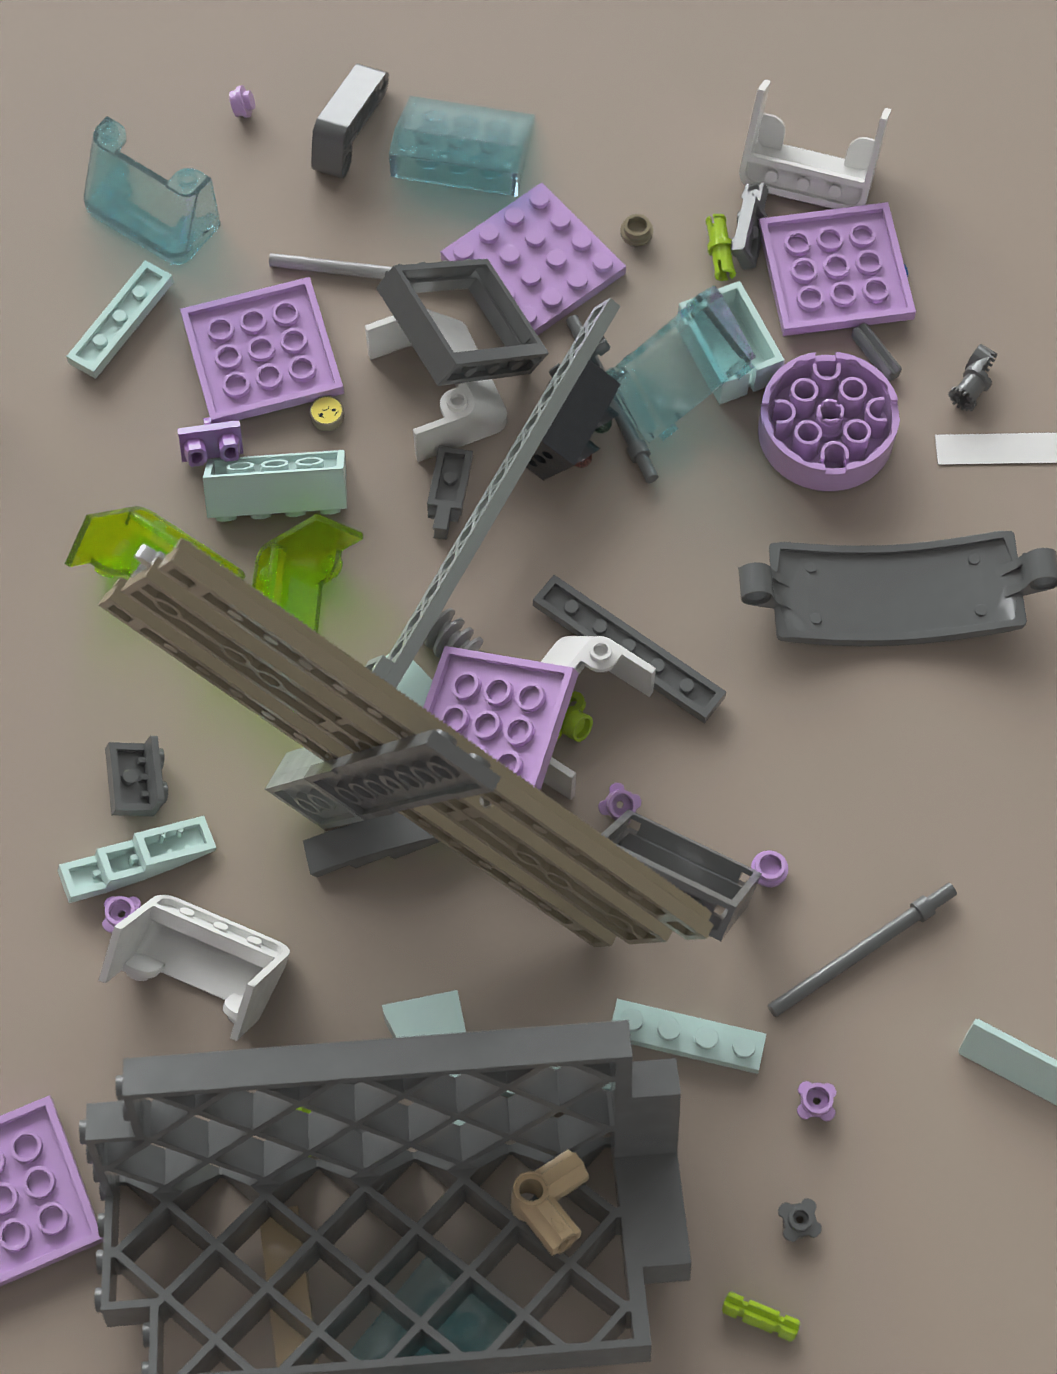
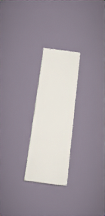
M1057 433L935 435L938 465L1057 463Z

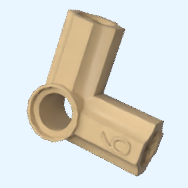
M569 1149L536 1171H527L520 1174L513 1184L510 1202L513 1215L528 1224L552 1256L555 1254L560 1255L569 1249L581 1235L579 1228L557 1202L587 1182L589 1178L584 1162L576 1153L571 1152ZM532 1193L539 1199L528 1201L521 1194Z

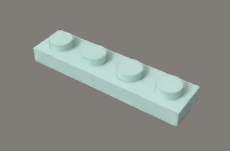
M145 260L66 356L68 363L96 379L174 283L172 275Z
M617 999L612 1021L629 1020L632 1045L758 1074L766 1033Z

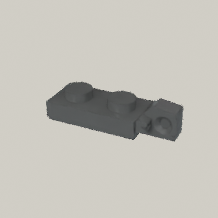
M764 182L746 184L741 196L743 204L741 211L737 214V229L735 237L731 240V252L737 258L743 270L754 269L758 261L762 243L758 225L759 219L767 218L764 209L769 190Z
M443 446L438 448L427 501V516L434 519L433 538L447 540L450 522H459V518L462 516L473 461V451Z

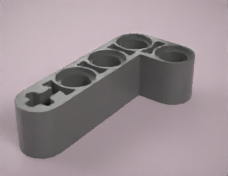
M358 63L353 67L315 122L312 134V170L342 179L346 177L352 161L353 141L384 98L389 83L388 72Z

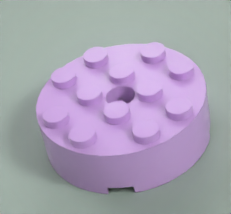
M814 352L799 356L783 365L772 376L765 388L758 422V436L763 453L769 463L782 476L805 488L819 491H841L859 486L873 478L884 467L892 452L900 422L896 392L888 379L876 367L856 356L836 352L835 355L817 356Z

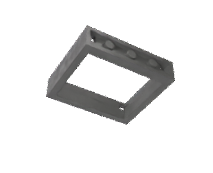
M488 259L394 265L390 271L385 272V277L376 287L437 386L528 375L549 354ZM469 289L505 347L453 352L417 293Z
M629 809L601 833V835H605V838H609V841L612 840L613 843H616L617 846L628 852L629 855L632 854L633 857H636L645 866L648 865V868H652V871H655L660 877L663 876L664 879L678 887L687 896L690 895L691 898L698 901V904H702V907L705 906L712 913L708 921L714 924L709 936L719 941L725 937L748 906L762 873ZM631 819L641 823L638 831L631 827L627 828ZM742 873L751 876L746 883L740 880ZM717 905L726 908L721 915L714 912Z

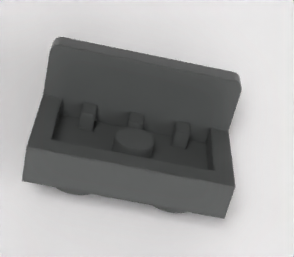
M149 736L145 743L109 742L105 747L111 815L154 816L168 798V785L162 778L165 755L164 750L159 748L158 736Z

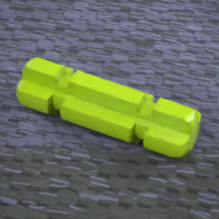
M729 1292L726 1295L722 1306L723 1314L735 1319L739 1316L743 1318L742 1322L771 1334L775 1331L778 1333V1337L787 1341H793L796 1338L800 1328V1321L789 1315L782 1317L779 1315V1311L753 1300L746 1302L743 1300V1296L734 1292Z

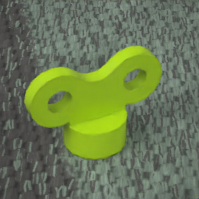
M573 691L569 703L573 701L577 703L574 706H568L557 740L562 734H565L567 737L581 742L591 732L593 719L590 715L583 712L586 707V701L580 692Z

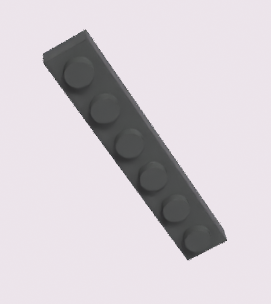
M553 575L533 598V606L576 636L607 637L655 667L654 689L704 724L725 699V690L556 575Z

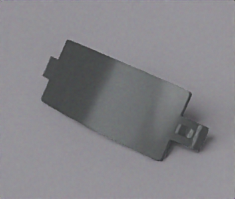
M994 531L944 540L894 545H824L776 542L769 545L770 566L765 563L754 562L738 567L741 601L747 605L774 609L778 640L813 645H916L1015 631L1024 628L1027 623L1023 596L1057 587L1056 551L1051 548H1037L1018 557L1015 534L1012 531Z

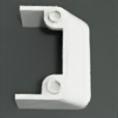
M764 80L757 91L741 161L739 176L742 183L746 186V184L764 182L770 194L832 209L865 205L879 160L891 109H884L876 138L860 137L855 139L849 145L846 157L843 159L783 144L786 131L784 123L777 116L764 113L771 81Z
M427 309L453 352L478 350L468 328L462 321ZM394 316L365 325L370 360L412 345ZM492 379L455 384L456 388L448 390L443 394L440 400V409L444 418L413 429L415 457L418 462L437 456L439 446L458 448L499 433L505 428L507 424V409Z
M562 637L553 645L541 661L573 667L579 674L585 666L595 672L609 671L648 697L651 696L654 690L656 668L607 637ZM551 757L543 782L572 800L575 796L576 773Z
M157 895L114 926L98 981L107 983L120 971L126 972L130 978L137 981H146L149 978L156 977L161 972L225 1000L223 1012L234 1023L230 1038L237 1041L259 1020L286 966L290 950L285 944L179 898L169 895Z

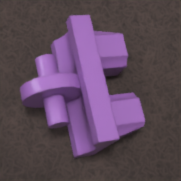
M208 417L203 418L204 425L177 429L182 462H188L191 467L202 466L207 462V459L221 457L225 462L238 461L239 455L244 454L239 420L211 424V419Z

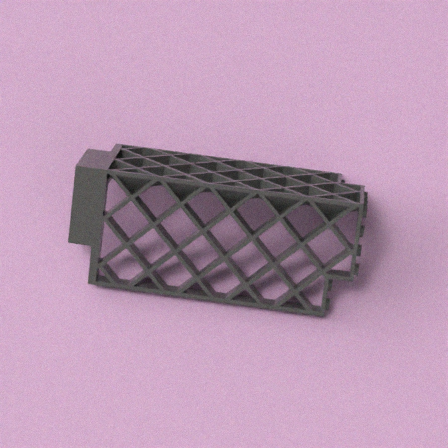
M629 1020L123 1058V1075L116 1076V1097L118 1101L87 1103L86 1120H80L79 1122L81 1145H86L87 1163L93 1164V1179L95 1183L99 1182L100 1199L105 1201V1213L98 1214L99 1237L104 1238L103 1250H97L96 1268L98 1275H102V1287L95 1288L96 1313H102L107 1327L143 1325L144 1348H149V1361L142 1362L141 1374H163L164 1323L170 1317L203 1346L177 1374H507L651 1362L652 1344L645 1284L690 1281L692 1262L678 1160L681 1090L677 1059L633 1061ZM559 1066H562V1067H560V1068L557 1069V1070L551 1068V1067H559ZM461 1074V1075L457 1076L456 1078L453 1077V1076H450V1075ZM352 1082H359L356 1085L349 1084ZM611 1083V1090L606 1091L604 1089H601L602 1087ZM248 1090H257L254 1093L248 1092ZM506 1091L515 1093L509 1098L500 1096ZM407 1099L414 1103L407 1106L399 1103V1101ZM303 1107L312 1112L308 1114L297 1109ZM558 1112L565 1113L559 1118L553 1117ZM195 1115H199L204 1118L210 1119V1121L195 1117ZM457 1120L466 1122L461 1126L453 1124ZM357 1127L359 1129L365 1130L366 1132L359 1133L354 1131L353 1129ZM610 1132V1137H603ZM255 1135V1136H258V1137L263 1138V1139H266V1140H265V1141H262V1140L253 1138V1136ZM509 1140L515 1141L512 1145L505 1144ZM413 1148V1149H416V1150H418V1151H416V1152H410V1151H408L407 1149ZM605 1148H611L617 1207H614L586 1184H582L567 1194L566 1197L601 1224L571 1257L567 1256L564 1252L560 1255L555 1254L552 1256L526 1222L516 1218L509 1209L480 1186L509 1155H513L529 1169L536 1171L569 1149L580 1157L586 1169ZM311 1155L313 1157L319 1158V1160L312 1159L308 1156ZM413 1163L420 1165L449 1188L417 1223L382 1196ZM317 1170H320L351 1196L316 1231L284 1203ZM220 1178H224L253 1203L221 1235L215 1238L185 1212ZM385 1182L383 1189L377 1192L380 1186ZM126 1185L154 1210L118 1244L120 1186ZM534 1195L529 1201H535L539 1198ZM465 1202L502 1230L470 1265L433 1237ZM367 1210L371 1211L402 1237L369 1273L365 1272L334 1246ZM271 1217L286 1231L301 1241L303 1245L266 1282L234 1253ZM173 1225L203 1252L164 1289L134 1262ZM616 1235H621L628 1301L623 1300L585 1270ZM517 1243L555 1272V1275L524 1309L485 1279ZM418 1251L455 1280L422 1317L417 1315L385 1288ZM321 1259L355 1288L317 1325L283 1295L305 1272L307 1273ZM222 1267L254 1295L215 1334L186 1309L183 1304ZM117 1275H123L149 1299L116 1301ZM570 1286H573L611 1317L590 1342L566 1344L539 1322ZM472 1293L504 1319L509 1326L487 1350L462 1352L437 1330ZM370 1302H373L403 1327L407 1333L383 1359L359 1361L335 1339ZM272 1309L302 1335L305 1340L279 1367L255 1369L233 1348ZM631 1328L632 1339L617 1340L625 1329ZM524 1337L536 1345L535 1347L516 1348ZM423 1345L435 1354L414 1356ZM322 1353L333 1362L313 1364ZM220 1362L231 1370L210 1373Z

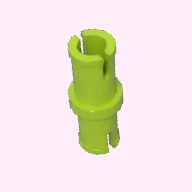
M717 213L712 214L714 223H712L710 216L705 219L709 236L707 250L713 259L715 279L727 281V272H729L731 279L736 276L731 252L732 239L728 235L726 216Z

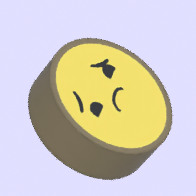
M328 395L315 399L310 406L311 422L316 428L323 431H331L338 428L344 421V408L341 401L336 397Z

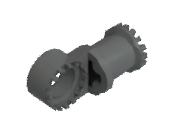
M982 344L975 349L967 362L963 373V380L957 387H952L948 394L950 400L953 401L952 404L955 405L957 403V408L959 409L961 406L963 411H973L977 405L978 397L983 391H988L992 385V380L985 370L987 372L990 370L987 367L988 365L992 367L993 364L990 362L995 361L998 353Z

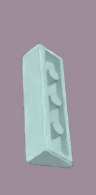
M975 1019L959 1048V1054L1057 1106V1060L980 1019Z

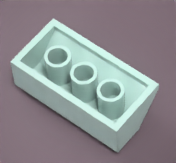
M345 450L239 457L238 461L225 462L221 458L208 459L203 475L207 518H216L217 521L227 522L235 520L237 516L251 515L252 519H266L275 513H285L288 517L303 516L306 514V511L320 510L321 514L326 515L339 513L341 509H347Z

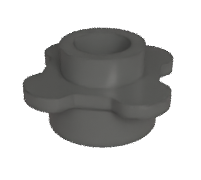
M805 1198L798 1204L791 1205L788 1202H784L780 1205L778 1215L783 1218V1236L786 1240L795 1242L797 1239L807 1236L816 1238L821 1233L822 1226L817 1222L815 1216L817 1205L812 1199ZM799 1216L804 1220L801 1224L796 1221V1218Z

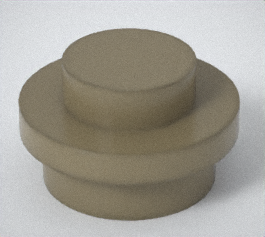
M633 214L622 223L620 234L627 244L642 246L651 240L653 226L646 216Z

